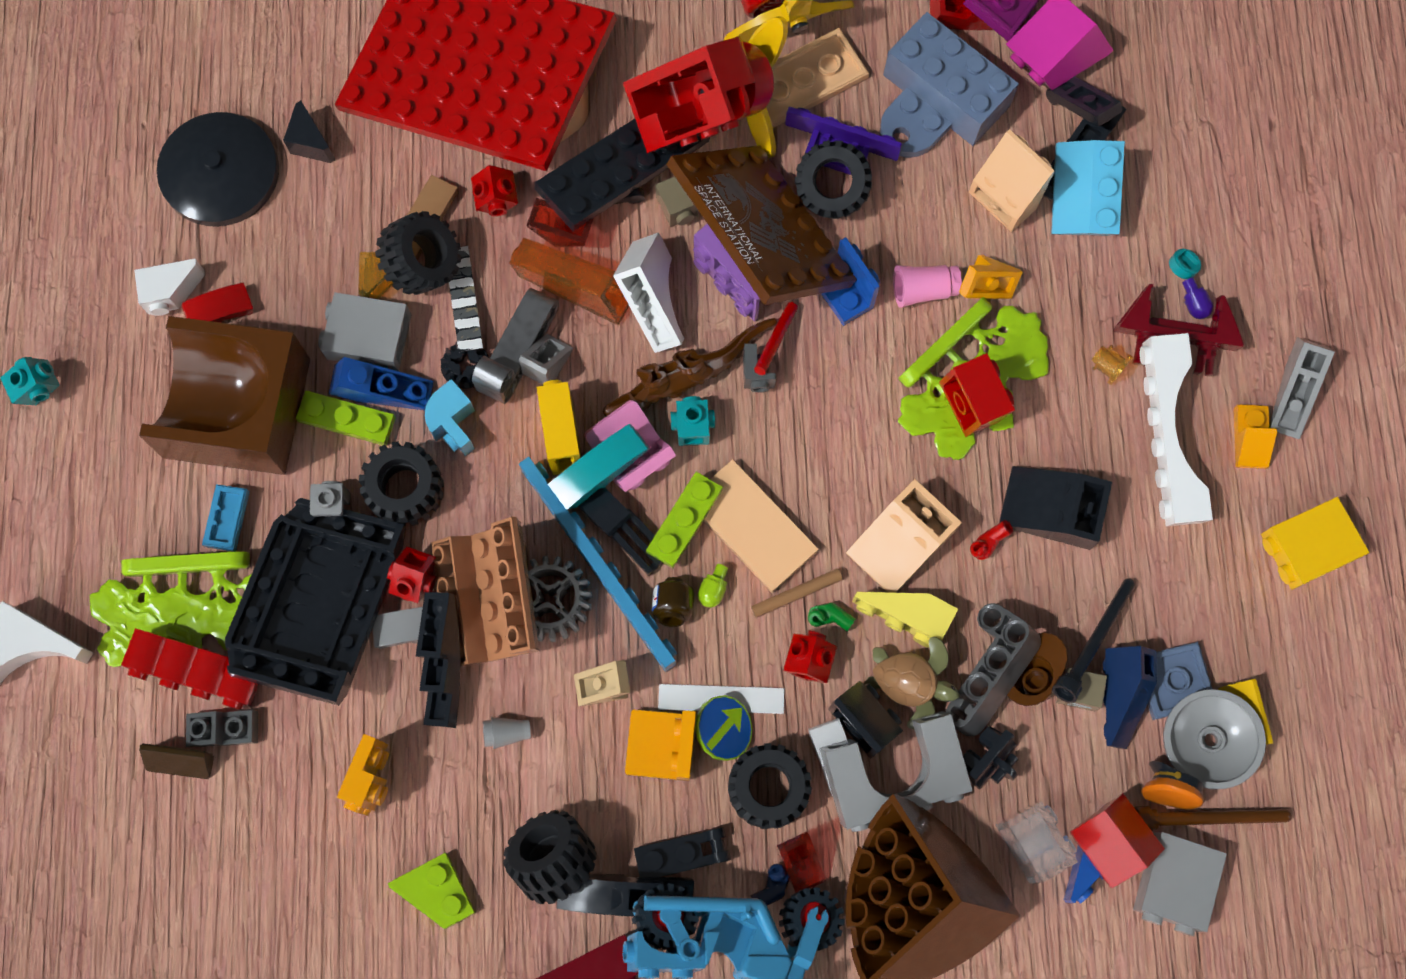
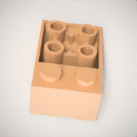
M1009 129L974 178L969 193L1010 232H1013L1037 209L1055 171L1052 169L1049 161L1043 156H1038L1022 136L1015 135Z
M914 479L850 547L846 554L886 592L896 593L957 531L962 522Z

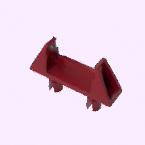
M1154 284L1147 285L1113 329V332L1134 335L1137 338L1132 364L1137 365L1141 363L1140 348L1143 346L1142 343L1151 336L1188 333L1190 344L1198 347L1193 374L1198 375L1202 373L1205 365V376H1214L1217 350L1236 351L1244 346L1238 326L1224 295L1216 298L1215 312L1209 328L1200 324L1156 317L1150 318L1151 295Z

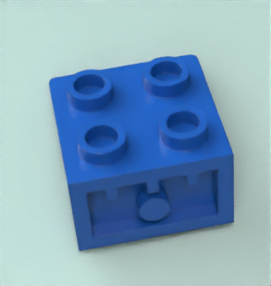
M846 237L840 240L838 254L848 264L849 269L857 280L851 288L821 293L843 326L874 308L880 288L878 275L872 268L868 269L862 261L863 256L860 249L854 243L851 245Z

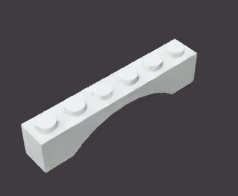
M1189 334L1151 336L1142 343L1140 361L1146 368L1147 377L1144 378L1143 385L1146 395H1149L1150 399L1147 418L1149 425L1153 426L1154 431L1151 449L1153 456L1157 457L1158 462L1155 481L1157 487L1161 488L1162 500L1159 503L1160 516L1162 519H1165L1166 526L1205 523L1213 520L1209 488L1196 476L1187 463L1179 446L1175 428L1177 395L1184 376L1192 365Z

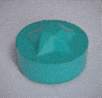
M1178 249L1169 259V266L1178 277L1189 279L1201 270V261L1194 252L1188 249Z

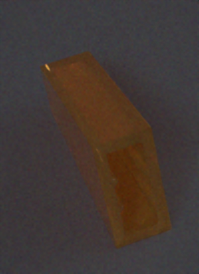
M524 237L512 253L509 264L520 278L614 324H620L629 308L628 302L613 277L614 270Z

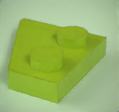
M443 853L387 883L390 889L443 929H447L476 913L447 853Z

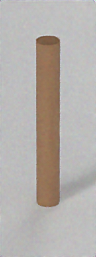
M838 568L751 606L755 618L843 580Z

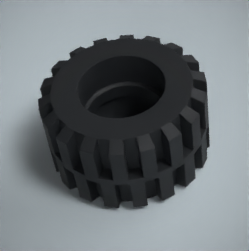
M828 140L823 141L818 146L817 144L814 145L808 153L805 152L801 163L798 164L796 169L795 184L797 185L798 196L808 209L824 218L839 219L850 216L853 212L858 211L863 203L867 201L872 188V172L865 156L852 144H847L840 140L834 142ZM830 162L844 164L852 175L850 189L846 194L838 198L824 196L818 190L816 184L818 171L822 166Z
M426 211L411 213L388 224V227L384 228L380 233L382 237L378 238L376 242L380 249L375 251L376 258H380L381 262L377 264L379 270H384L385 275L383 277L387 282L392 281V287L396 290L403 288V293H414V295L431 291L449 283L453 279L452 275L457 274L459 270L456 264L461 262V255L458 254V250H461L460 243L455 241V237H457L455 231L451 232L448 229L450 225L446 221L441 222L440 216L436 214L429 215V212ZM413 241L420 246L424 253L425 266L418 262L413 253Z
M399 441L392 442V448H387L385 444L380 446L381 452L377 455L372 452L368 456L371 462L369 464L364 462L361 467L364 475H359V483L362 485L359 489L365 499V503L378 518L404 524V526H406L407 522H410L412 526L419 524L417 519L421 517L426 521L430 518L428 512L431 509L436 512L439 507L437 500H442L444 495L441 490L444 487V480L435 461L420 446L415 448L410 442H405L404 446H401ZM404 470L418 473V485L409 496L401 499H393L386 496L387 482L395 473Z
M764 743L762 746L756 745L751 747L749 751L739 756V759L731 769L728 793L731 805L740 818H743L752 826L760 827V829H777L790 824L801 815L809 802L812 787L810 785V772L808 773L806 769L807 765L804 760L799 759L796 752L790 751L780 744L776 746L771 745V743ZM761 768H777L787 777L789 783L787 797L776 806L761 805L751 795V778Z
M551 810L548 814L546 812L539 813L534 819L531 817L526 821L525 825L520 826L516 830V834L510 837L508 841L509 847L505 848L503 854L505 856L503 864L506 872L527 898L531 901L535 900L538 904H544L545 902L553 904L556 903L557 899L563 901L572 892L576 893L580 889L579 886L582 883H586L590 878L588 874L594 870L595 863L593 861L597 859L594 843L576 819L570 816L568 812L562 811L559 813L558 810Z

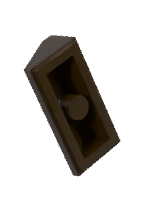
M145 743L140 745L139 751L144 768L149 772L209 779L211 776L214 756L211 753Z

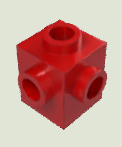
M488 165L471 177L476 211L489 213L491 216H502L518 204L512 170Z
M406 546L399 557L392 562L388 570L387 579L391 580L388 593L418 604L425 595V592H432L437 577L433 575L436 557Z
M808 631L807 635L793 634L783 671L803 680L828 683L838 646L826 641L827 636L819 632Z

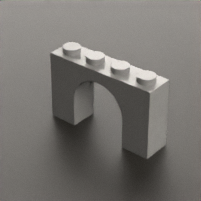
M941 711L912 720L922 755V766L916 781L906 790L894 794L913 801L925 810L932 809V803L942 800L945 803L962 800L964 798L963 794L973 790L952 715ZM848 739L819 748L840 824L847 830L851 829L852 832L868 829L873 817L892 794L878 792L871 786L866 776L858 744L854 740Z

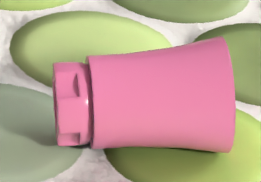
M895 266L893 287L899 308L926 301L948 299L950 296L959 295L962 279L958 266Z

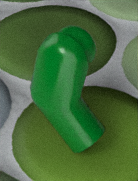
M831 602L816 605L808 612V622L814 627L836 623L842 629L848 631L856 620L848 612Z

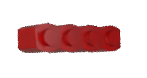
M136 628L121 663V666L129 669L127 673L129 676L144 681L147 680L148 675L160 678L159 685L177 691L180 685L192 688L190 695L205 700H210L211 695L224 698L222 705L241 710L242 705L251 707L259 686L257 683L230 676L227 670L229 660L226 656Z

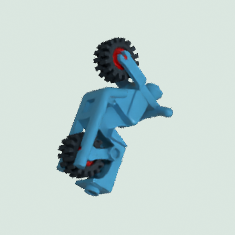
M660 884L646 891L645 894L641 895L634 902L633 914L635 917L632 918V924H636L637 929L634 930L635 933L627 937V941L623 944V961L627 963V972H638V978L654 979L659 978V972H672L673 979H691L694 972L705 969L713 952H720L726 955L735 967L733 977L735 979H803L805 971L809 969L813 962L816 951L826 949L828 946L837 942L835 938L841 936L843 931L839 927L845 924V919H840L839 915L844 912L842 907L836 908L835 904L839 901L836 897L830 899V892L827 890L820 892V888L814 887L791 895V898L783 903L785 908L780 909L779 913L780 916H783V920L779 921V927L785 928V932L781 934L783 938H790L786 949L769 909L761 899L692 897L690 893L685 895L683 893L685 889L681 886L675 888L674 884ZM699 917H702L697 929L694 927V924L699 921ZM696 929H697V932H696V934H695V937L692 938V939H690L689 936L692 935V934H694L695 931H696ZM662 948V951L666 950V953L660 952L657 949Z

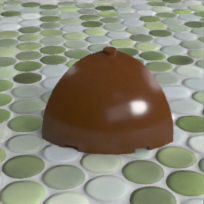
M892 794L881 806L868 826L871 830L866 837L863 847L858 846L850 871L846 897V926L851 929L854 947L850 949L860 979H933L976 955L1020 917V914L978 856L961 838L923 807H919L913 801L897 794Z

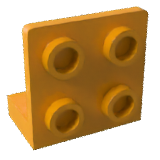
M632 710L625 774L690 781L696 711L683 710L682 714Z

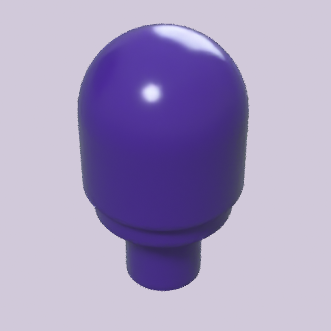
M1194 277L1183 281L1182 284L1187 292L1184 296V303L1190 315L1196 319L1209 317L1213 312L1214 306L1208 292L1205 291L1204 287L1198 288Z

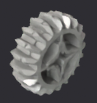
M543 556V565L538 566L537 561L532 559L530 563L533 569L528 571L530 585L537 594L536 600L533 602L534 616L536 618L546 613H554L561 620L553 623L535 621L538 641L542 642L545 638V633H549L550 641L556 642V632H560L562 637L567 639L569 636L566 628L571 627L574 632H578L579 627L575 623L576 619L584 623L587 621V617L581 613V610L591 611L592 605L583 600L592 598L593 594L591 591L583 590L590 583L588 579L579 580L583 575V571L580 568L571 573L574 566L572 561L566 562L562 568L561 557L557 556L554 559L553 565H550L548 556ZM554 575L562 577L564 580L562 582L558 580L552 585H547L541 582L539 578ZM573 586L575 589V602L568 613L562 605V600L568 593L567 590ZM540 589L550 596L557 594L554 598L559 609L553 604L545 602Z

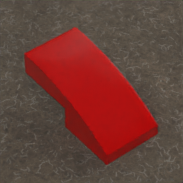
M244 282L201 294L183 302L181 305L185 318L222 323L223 320L253 313V306Z

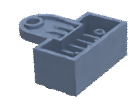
M926 12L888 51L883 75L903 92L885 110L880 124V136L888 135L892 137L895 133L905 134L908 137V141L902 143L899 156L907 158L918 157L930 151L950 128L974 146L1011 106L1019 83Z

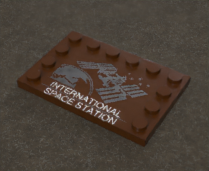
M760 145L672 155L666 165L764 305L851 288L857 279L849 269L848 264L839 256L832 242L824 235L816 224L815 219L803 206L799 197L793 192L781 172L777 170L766 151Z

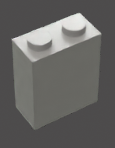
M334 292L332 302H328L326 306L325 318L327 324L325 331L322 330L320 332L318 346L327 360L340 361L343 357L399 371L412 314L407 304Z
M1164 832L1154 833L1165 849L1148 868L1143 870L1133 910L1143 913L1142 920L1157 925H1162L1163 920L1175 924V931L1194 937L1195 932H1207L1227 853Z

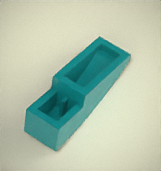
M628 424L574 462L548 485L566 509L577 508L599 488L607 486L650 448L632 424Z

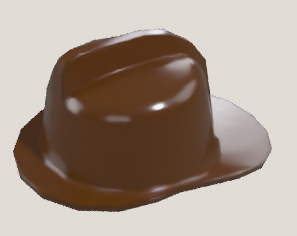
M1038 633L1041 638L1039 650L1007 694L1016 704L1035 706L1054 695L1052 687L1058 677L1062 676L1066 668L1068 655L1063 641L1053 634Z

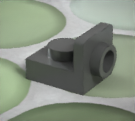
M744 344V389H751L752 392L762 393L769 391L770 388H775V373L758 375L754 371L761 354H757V344Z

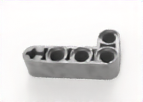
M533 288L527 290L491 357L483 356L477 363L472 375V382L476 391L504 404L509 401L523 376L519 363L520 355L545 335L559 306L557 299Z
M995 603L983 606L977 616L979 626L992 636L994 641L959 689L960 697L951 701L946 709V712L952 715L955 729L966 736H976L985 728L1041 645L1040 635L1030 625ZM1001 618L1000 622L993 627L994 622ZM1026 633L1024 639L1017 642L1019 636ZM1007 659L1005 666L999 669L1001 662ZM988 686L987 692L980 696L981 691Z

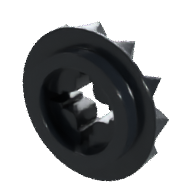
M456 342L455 345L446 348L443 358L440 359L441 372L447 382L452 379L459 388L475 387L472 382L474 369L483 356L488 357V354L483 348L459 352ZM466 354H468L470 363L474 365L467 366L462 375L460 365L455 362L463 361Z

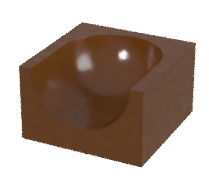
M168 316L166 329L170 335L173 348V376L170 393L159 419L153 425L142 423L139 436L163 459L285 475L297 423L296 416L301 405L310 364V358L295 334L287 331Z

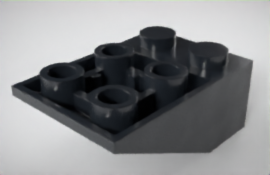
M1012 466L999 523L1007 520L1013 530L1091 550L1100 541L1112 482L1080 473Z

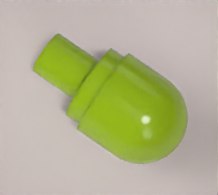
M717 564L713 574H707L706 578L703 579L698 590V600L703 606L708 608L716 607L722 601L727 590V582L724 581V578L729 568Z

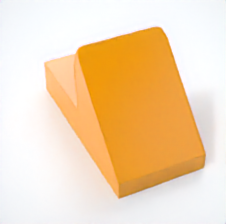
M978 255L975 264L969 265L959 293L965 298L1012 299L1023 272L1018 268L992 258Z
M1236 405L1234 407L1235 466L1237 468L1267 469L1269 467L1277 435V429L1269 428V406Z

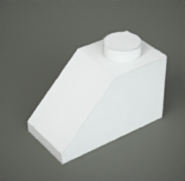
M196 259L134 270L138 303L149 315L155 316L165 315L171 310L179 309L205 276L204 269Z

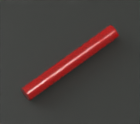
M787 303L754 368L755 373L758 375L766 374L798 310L796 303Z

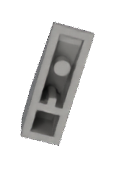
M1297 337L1285 366L1269 428L1277 429L1278 433L1300 439L1335 351L1327 346Z

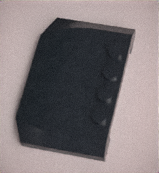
M299 498L295 502L296 506L285 516L281 514L271 526L225 637V646L228 651L229 660L227 670L230 676L339 706L349 692L391 581L387 579L388 570L392 562L402 552L406 528L404 524L343 509L341 516L313 517L310 514V500Z

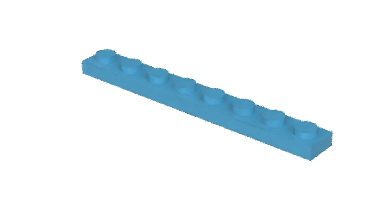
M530 457L521 461L519 466L524 476L663 670L667 672L676 665V660L673 658L677 655L676 650L667 638L663 641L660 640L655 633V630L658 629L656 622L648 612L642 615L636 606L640 601L630 587L627 589L622 587L618 581L622 576L612 562L608 564L604 562L600 556L604 551L593 536L588 539L581 530L586 526L575 511L570 514L546 481L550 476L540 462L534 464Z

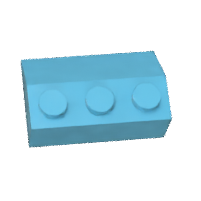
M1089 140L1056 143L1051 234L1093 236L1120 234L1125 141Z

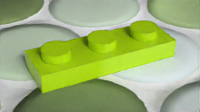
M307 390L296 416V420L299 423L379 445L385 444L386 446L396 419L395 415Z
M696 471L649 544L646 553L674 569L721 494L723 487Z

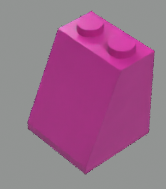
M1048 0L1006 43L1013 53L1009 58L1021 70L1026 66L1030 70L1028 73L1029 77L1038 86L1045 83L1051 90L1067 82L1113 51L1097 24L1069 0Z

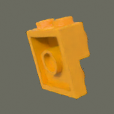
M363 734L337 795V798L346 801L343 806L344 808L369 816L371 810L375 811L377 805L381 806L388 792V787H385L387 780L376 776L378 769L382 770L388 760L389 752L386 751L388 744Z

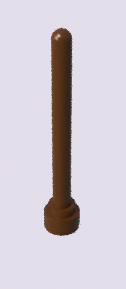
M1149 806L1134 807L1151 831L1158 829L1159 826L1286 823L1292 819V814L1287 809L1158 813L1156 809H1151Z

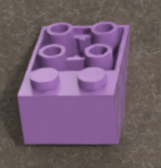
M706 224L694 234L693 251L695 260L693 262L702 274L708 273L715 280L714 285L724 296L728 294L735 301L734 305L744 317L749 316L755 322L758 320L760 298L712 229Z

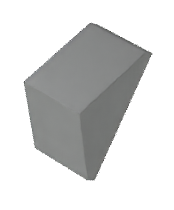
M546 334L520 355L519 363L523 375L542 385L546 381L555 380L570 356L573 347Z

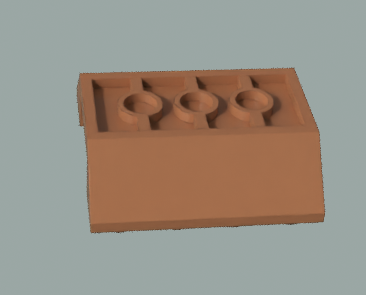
M509 517L491 523V529L471 536H450L431 542L432 556L436 557L434 563L437 577V592L454 594L459 626L460 667L538 652L539 644L522 527L517 517Z

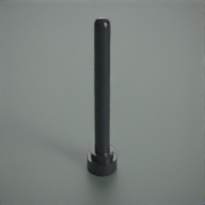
M1127 578L1122 582L1069 673L1059 676L1052 687L1053 693L1062 701L1074 703L1081 694V678L1135 588V582L1132 579Z

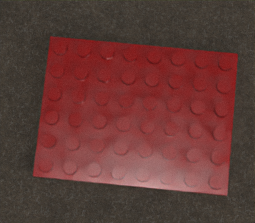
M387 0L335 102V106L342 112L547 172L617 21L615 12L569 0Z

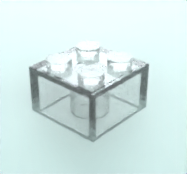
M1042 801L1028 805L996 824L998 831L1030 884L1044 883L1078 862L1074 856L1077 853L1074 844L1067 835H1061L1056 826L1059 823L1056 814L1049 805L1044 806Z

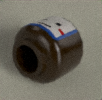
M669 577L655 586L651 610L653 616L659 620L660 624L668 627H678L691 618L694 606V591L690 585L684 583V580L681 578Z

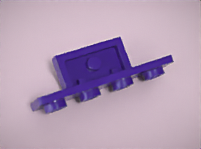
M788 107L786 112L785 125L812 134L805 151L806 153L811 150V147L816 144L818 146L823 141L829 140L834 142L840 140L855 146L856 149L863 153L866 160L869 152L895 161L899 158L902 143L891 136H880L868 132L861 126L852 127L842 124L833 117H821L812 114L805 108ZM830 162L824 165V167L851 175L848 167L842 163Z

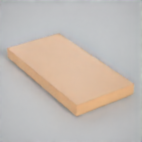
M840 28L777 59L772 67L774 91L766 107L772 127L774 128L786 121L788 107L809 110L869 77L868 70Z
M733 459L710 479L722 486L723 490L704 519V522L771 593L818 552L819 549Z

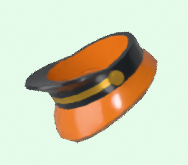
M1149 762L1154 775L1153 779L1147 782L1141 790L1144 799L1179 809H1194L1202 806L1204 803L1202 796L1204 785L1201 781L1162 762Z

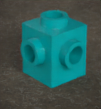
M23 357L17 360L14 366L0 377L12 404L36 406L40 402L47 400L50 394L60 386L53 367L46 359Z
M690 396L683 398L682 401H676L677 411L671 412V430H678V446L708 445L710 442L709 429L715 428L714 410H708V400H701L700 397Z

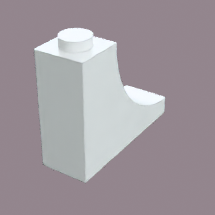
M659 232L633 241L613 275L655 353L682 345L684 340L673 311L669 292L668 278L672 257Z
M3 601L0 603V684L15 669L38 658L65 656L87 664L94 654L92 651L15 606Z

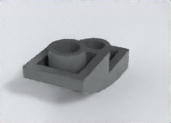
M256 710L212 711L186 714V747L258 743V711Z

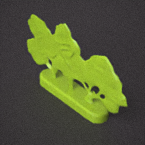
M982 297L898 378L907 388L912 387L921 377L927 380L926 392L921 395H907L901 399L900 410L902 415L898 418V423L912 436L934 432L936 434L934 443L940 457H951L953 460L964 458L975 444V434L965 437L939 384L942 378L933 376L929 370L945 354L954 361L951 370L967 362V360H963L953 350V347L965 335H972L979 340V352L974 358L985 354L983 345L986 344L989 347L988 355L990 360L993 359L1000 369L999 378L1004 388H1007L1006 381L1009 378L1033 380L1047 375L1049 360L1046 355L1048 338L1039 330L1041 320L1036 312L1023 314L1014 306H1004L997 314V326L983 330L980 329L979 322L992 310V304ZM1003 326L1006 327L1008 331L1006 333H1002L998 329ZM993 335L1000 336L1005 339V342L1002 345H994L987 341L986 337L988 336L992 339ZM935 387L941 393L940 397H936L933 394ZM1009 414L1002 421L989 428L992 431L1014 428L1013 414Z
M220 552L121 560L122 574L128 577L143 576V583L134 590L127 589L117 580L109 579L100 587L99 592L90 595L91 616L110 627V631L103 635L97 651L101 656L105 657V662L112 667L121 666L135 628L202 649V638L205 635L211 634L218 640L222 648L227 651L225 637L242 598L237 592V588H243L245 591L251 574L237 585L228 581L224 577V573L230 570L249 568L250 552ZM210 572L214 585L205 594L194 595L187 590V573ZM178 574V585L175 588H170L164 593L157 592L152 583V576ZM223 586L224 591H229L230 589L236 598L235 602L228 603L222 597L220 587ZM216 590L217 597L211 600L210 595ZM145 592L144 602L140 603L138 596Z

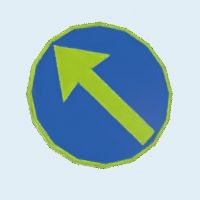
M726 695L710 698L702 704L697 713L695 723L698 742L702 749L714 759L721 761L737 759L746 752L751 742L753 728L750 715L744 705L735 698Z

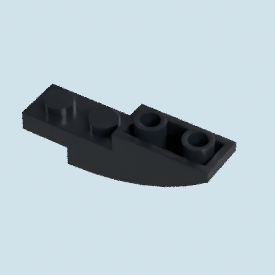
M588 874L590 878L586 883H582L579 886L580 889L576 893L572 892L563 901L557 899L556 908L591 914L635 917L633 914L634 902L641 895L645 894L646 891L657 885H667L670 883L674 884L675 888L683 887L685 889L683 893L685 895L690 893L693 897L694 880L687 877H626L624 874Z

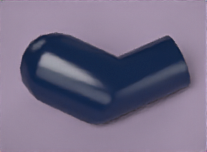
M776 863L770 866L766 887L750 895L751 898L761 899L767 906L782 899L786 894L789 882L788 870L782 864Z

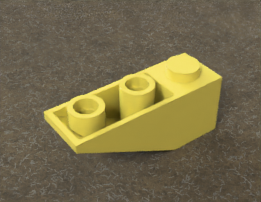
M857 592L852 600L853 603L857 604L856 609L870 617H873L875 614L885 619L884 624L897 632L905 630L914 635L913 640L927 648H929V639L931 637L943 640L958 611V608L929 593Z

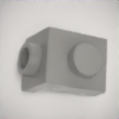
M324 481L322 484H311L310 514L313 517L341 516L343 514V505H350V492L343 483Z

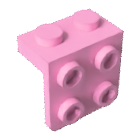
M633 400L627 401L588 429L584 434L585 440L593 449L626 425L632 424L650 449L613 480L624 492L641 486L645 481L644 478L654 471L658 472L666 468L670 460L676 456L670 445L660 439L638 403Z

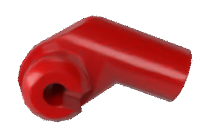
M1003 520L981 534L971 544V554L979 560L991 557L999 542L1013 533L1011 524L1007 520Z

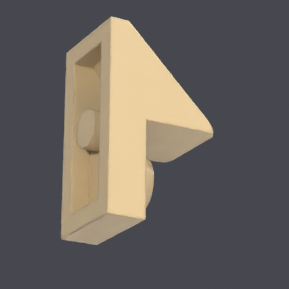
M625 660L613 661L574 674L578 706L626 699L628 693H630Z

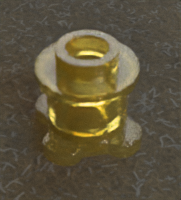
M1112 344L1108 349L1101 346L1091 359L1095 363L1092 369L1095 371L1097 368L1110 379L1107 383L1110 385L1133 358L1131 355L1124 358L1112 349Z

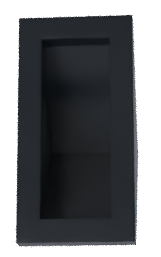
M300 100L295 104L283 139L287 149L293 155L328 163L335 161L329 146Z

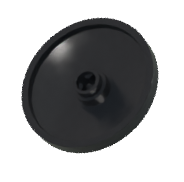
M228 112L207 113L183 123L168 137L157 161V180L167 202L185 219L204 226L219 227L232 225L254 215L271 197L279 175L278 156L265 131L252 120Z

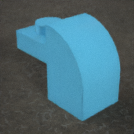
M451 379L429 398L425 408L427 427L436 441L442 437L454 452L459 449L466 456L475 449L471 440L458 426L461 421L475 411L467 396Z

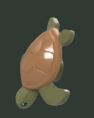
M937 637L929 639L930 658L928 662L923 657L912 653H902L889 657L883 648H874L873 660L877 663L873 669L874 676L868 677L864 683V686L869 683L875 690L881 688L896 703L904 706H916V712L907 722L908 728L913 730L915 729L912 720L935 713V707L931 700L933 697L944 702H951L960 697L959 691L953 684L948 681H938L937 675L946 668L949 660L944 643Z

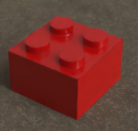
M988 353L954 367L939 381L965 437L999 423L1015 411L1013 395L1008 388H1004L999 378L1000 369L993 359L990 360Z

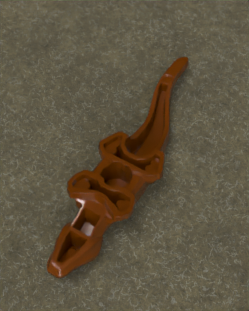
M770 318L747 328L720 350L704 354H697L694 349L679 351L673 355L672 361L661 365L652 363L637 369L636 374L640 377L641 383L630 392L621 395L616 400L607 404L603 408L604 416H608L629 400L638 403L644 412L652 403L658 402L661 398L680 397L686 390L698 384H704L711 377H717L720 372L729 369L732 363L742 356L744 344H750L754 339L759 338L762 333L771 330L777 323L776 319Z

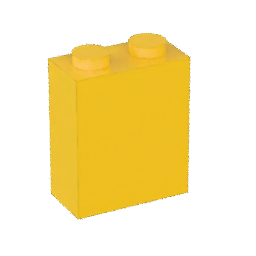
M549 380L544 382L543 386H537L536 388L547 460L554 476L560 475L582 456L569 384L561 380Z
M1338 496L1283 521L1261 534L1265 551L1270 556H1273L1279 567L1278 573L1285 584L1289 585L1291 590L1370 553Z

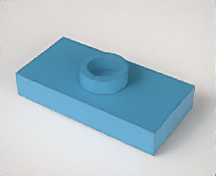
M216 484L202 542L204 547L236 552L250 493L248 489Z

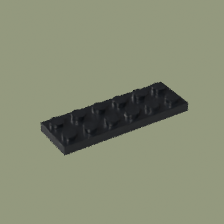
M634 118L536 181L534 189L572 231H575L669 169L666 164L672 155L693 153L708 143L710 137L701 140L700 135H698L699 141L681 147L680 142L647 153Z

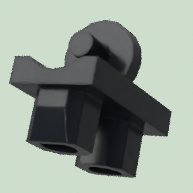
M988 726L979 737V742L988 749L986 754L981 758L969 749L963 755L970 780L979 790L989 778L996 784H999L1004 776L1012 781L1018 776L1012 767L1019 759L1011 753L1017 745L1013 741L1014 735L1008 730L1001 733Z

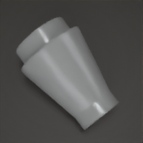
M491 717V720L483 721L484 746H493V749L530 739L529 720Z

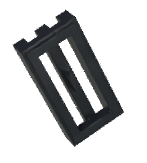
M628 508L627 510L632 515L628 520L651 542L655 535ZM624 523L621 529L653 563L648 566L617 531L611 537L649 576L663 562L646 553L648 546Z

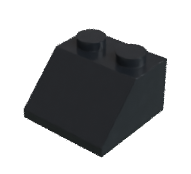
M859 681L834 700L828 710L836 719L839 718L844 729L871 759L903 732L899 726L902 724V721L892 709L885 710L878 702L881 698L880 695L869 683L864 686Z

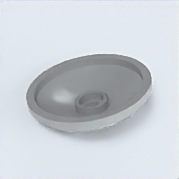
M1211 689L1192 693L1173 707L1165 722L1163 743L1167 758L1174 769L1197 778L1203 783L1204 788L1227 789L1245 782L1256 772L1264 757L1266 736L1261 719L1245 700L1227 691ZM1207 734L1214 736L1215 744L1213 746H1208L1205 743L1204 738Z

